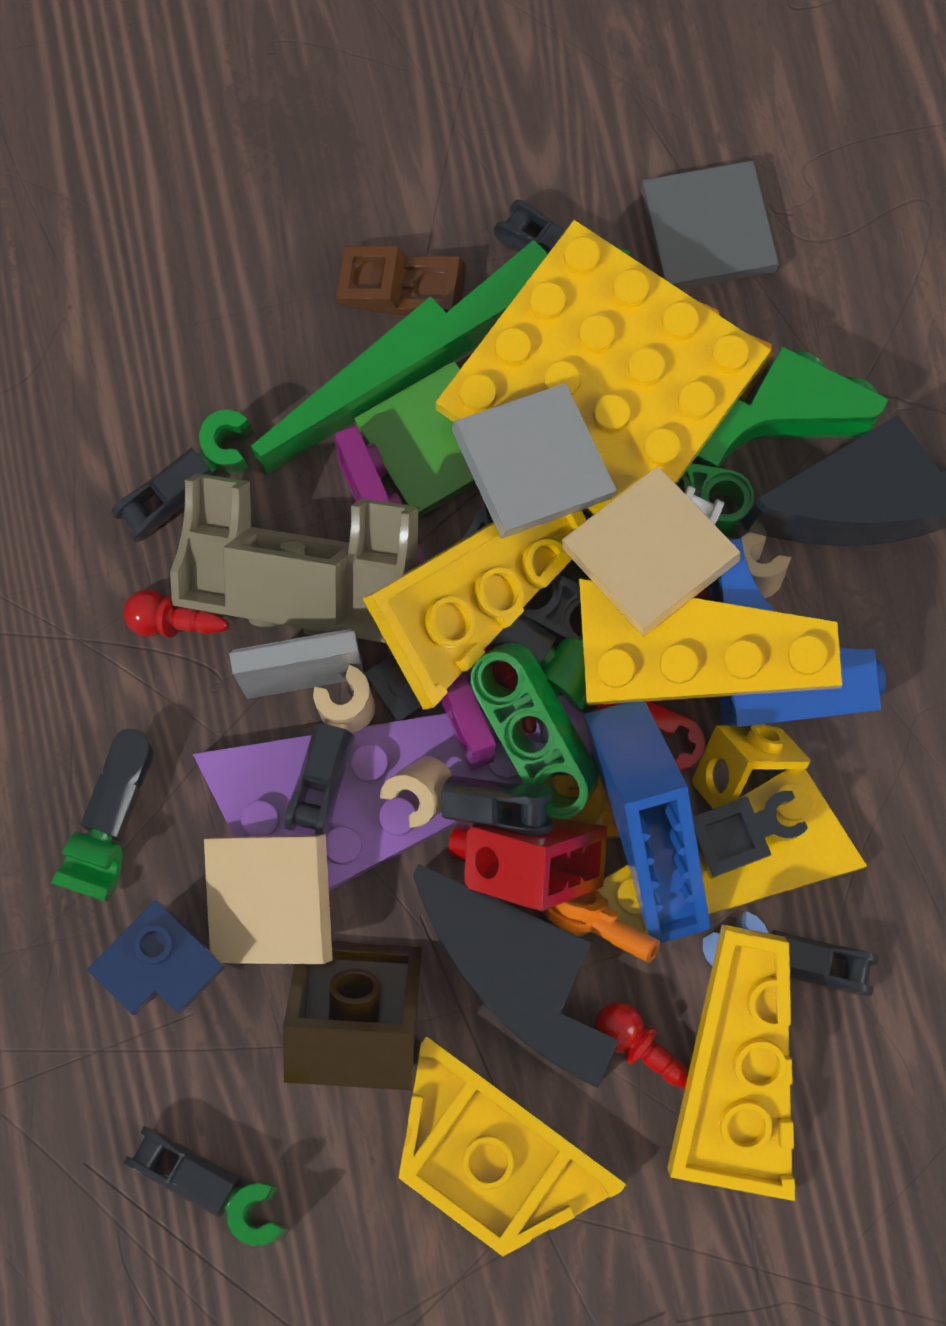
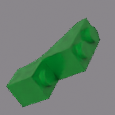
M781 347L751 405L742 402L739 397L692 463L720 468L727 458L740 447L760 439L862 437L871 431L889 399L877 394L876 388L861 378H845L825 368L823 362L811 353L801 350L793 352Z

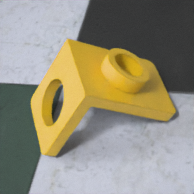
M766 724L742 727L716 725L694 773L692 784L708 804L715 809L739 799L752 769L805 770L811 760L779 727H772ZM719 759L725 761L729 770V782L722 793L718 792L713 782L714 766Z

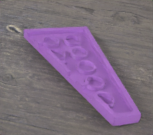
M558 695L559 701L586 750L591 755L583 711L580 713L564 695ZM446 713L364 727L361 731L352 733L355 738L339 788L331 824L326 835L329 891L462 822L445 819L442 817V812H440L421 827L410 828L409 815L417 810L420 805L415 793L404 790L392 800L380 799L381 788L384 783L419 757L432 756L441 760L449 768L452 776L524 784L500 739L495 740L494 762L471 771ZM536 717V732L528 734L524 731V733L534 742H548L549 732L547 726ZM312 735L193 754L233 836L315 835V830L296 826L294 831L284 827L287 807L299 778ZM308 788L305 802L321 806L325 792Z

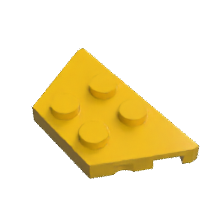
M427 1036L420 1046L398 1177L400 1180L501 1256H505L522 1247L542 1233L575 1218V1215L599 1202L621 1193L626 1186L624 1182Z

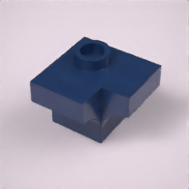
M154 900L87 971L132 1015H137L158 995L177 1013L182 1014L226 967L209 950L210 948L166 905Z

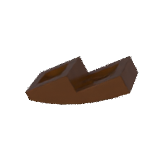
M344 246L336 300L340 304L355 308L408 316L431 296L447 313L462 299L466 265L460 256H405L399 246Z

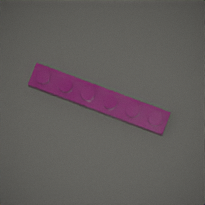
M357 425L334 433L337 461L355 502L363 498L402 504L397 493L387 496L380 478L386 476V470L375 443L365 445ZM418 544V565L427 560ZM473 666L468 671L460 674L446 689L448 693L441 699L471 771L494 762L495 740L499 739L484 710L479 706L471 688L470 682Z

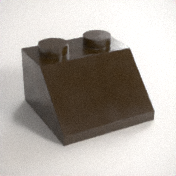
M332 942V961L324 964H294L283 1025L284 1083L411 1091L416 1047L422 947Z

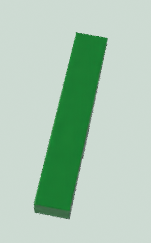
M533 240L447 313L430 296L251 445L257 465L266 475L270 474L331 437L334 433L354 423L355 417L476 349L548 254Z

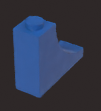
M742 538L730 540L741 552L740 561L707 586L709 601L774 611L764 599L750 573L744 554ZM839 647L842 674L841 688L719 696L722 724L742 727L881 710L880 696L884 695L886 690V675L883 664L879 659H876L875 649Z
M646 702L622 703L584 714L593 762L606 793L623 845L645 933L659 940L661 944L711 929L688 786Z

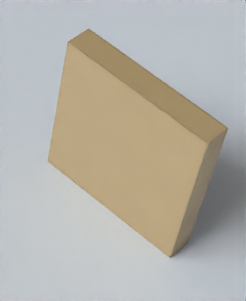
M659 466L562 539L563 550L643 637L740 561L741 554L732 542Z
M326 834L217 836L204 839L210 951L221 963L324 964L333 960Z

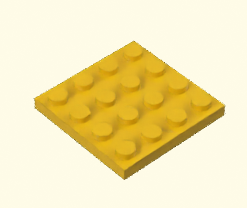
M574 220L437 399L436 411L455 422V420L566 383L617 490L612 499L583 509L584 512L593 516L657 466L677 484L768 359L771 349Z

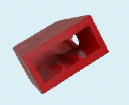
M551 818L553 820V830L550 833L541 836H526L494 826L458 824L450 835L448 850L453 860L465 862L464 882L468 889L544 911L603 887L608 826Z

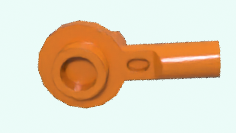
M597 890L543 911V914L552 925L576 936H583L588 932H593L647 963H651L660 948L659 940L617 919L618 913L607 907L608 899L602 897Z

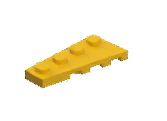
M582 510L501 539L494 522L362 598L423 710L434 708L448 693L446 689L462 672L468 671L481 658L488 644L503 628L509 627L523 613V607L540 589L547 587L572 560L563 550L562 539L587 521Z
M579 579L588 705L837 689L842 687L837 622L692 598L643 637L593 581Z
M787 769L739 798L748 796L753 811L756 813L761 811L765 802L774 794L781 791H793L795 799L786 805L778 806L776 817L782 825L787 827L806 822L808 829L803 834L790 841H778L772 837L766 838L771 856L711 880L699 854L708 915L867 867L806 769ZM626 865L606 877L603 887L597 889L602 897L608 899L607 907L618 913L617 919L645 933L629 866Z
M723 924L721 926L667 1167L671 1178L795 1201V1179L792 1175L794 1129L790 1105V1085H792V1059L789 1056V1025H791L789 942L783 936Z

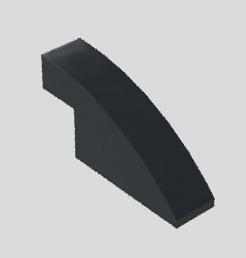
M899 415L759 497L741 522L749 532L804 544L859 546L886 544L921 537L946 528V470L940 472Z
M418 864L413 876L423 906L440 943L461 977L476 996L521 1042L559 1069L594 1088H599L619 1040L561 1014L591 942L484 893L468 889L466 885Z

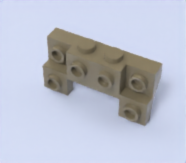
M195 473L185 480L183 527L177 554L170 571L172 606L249 619L252 625L259 627L286 625L303 628V631L311 636L351 629L352 631L355 630L356 638L386 643L362 598L418 565V507L361 498L351 505L350 542H342L251 527L250 481Z

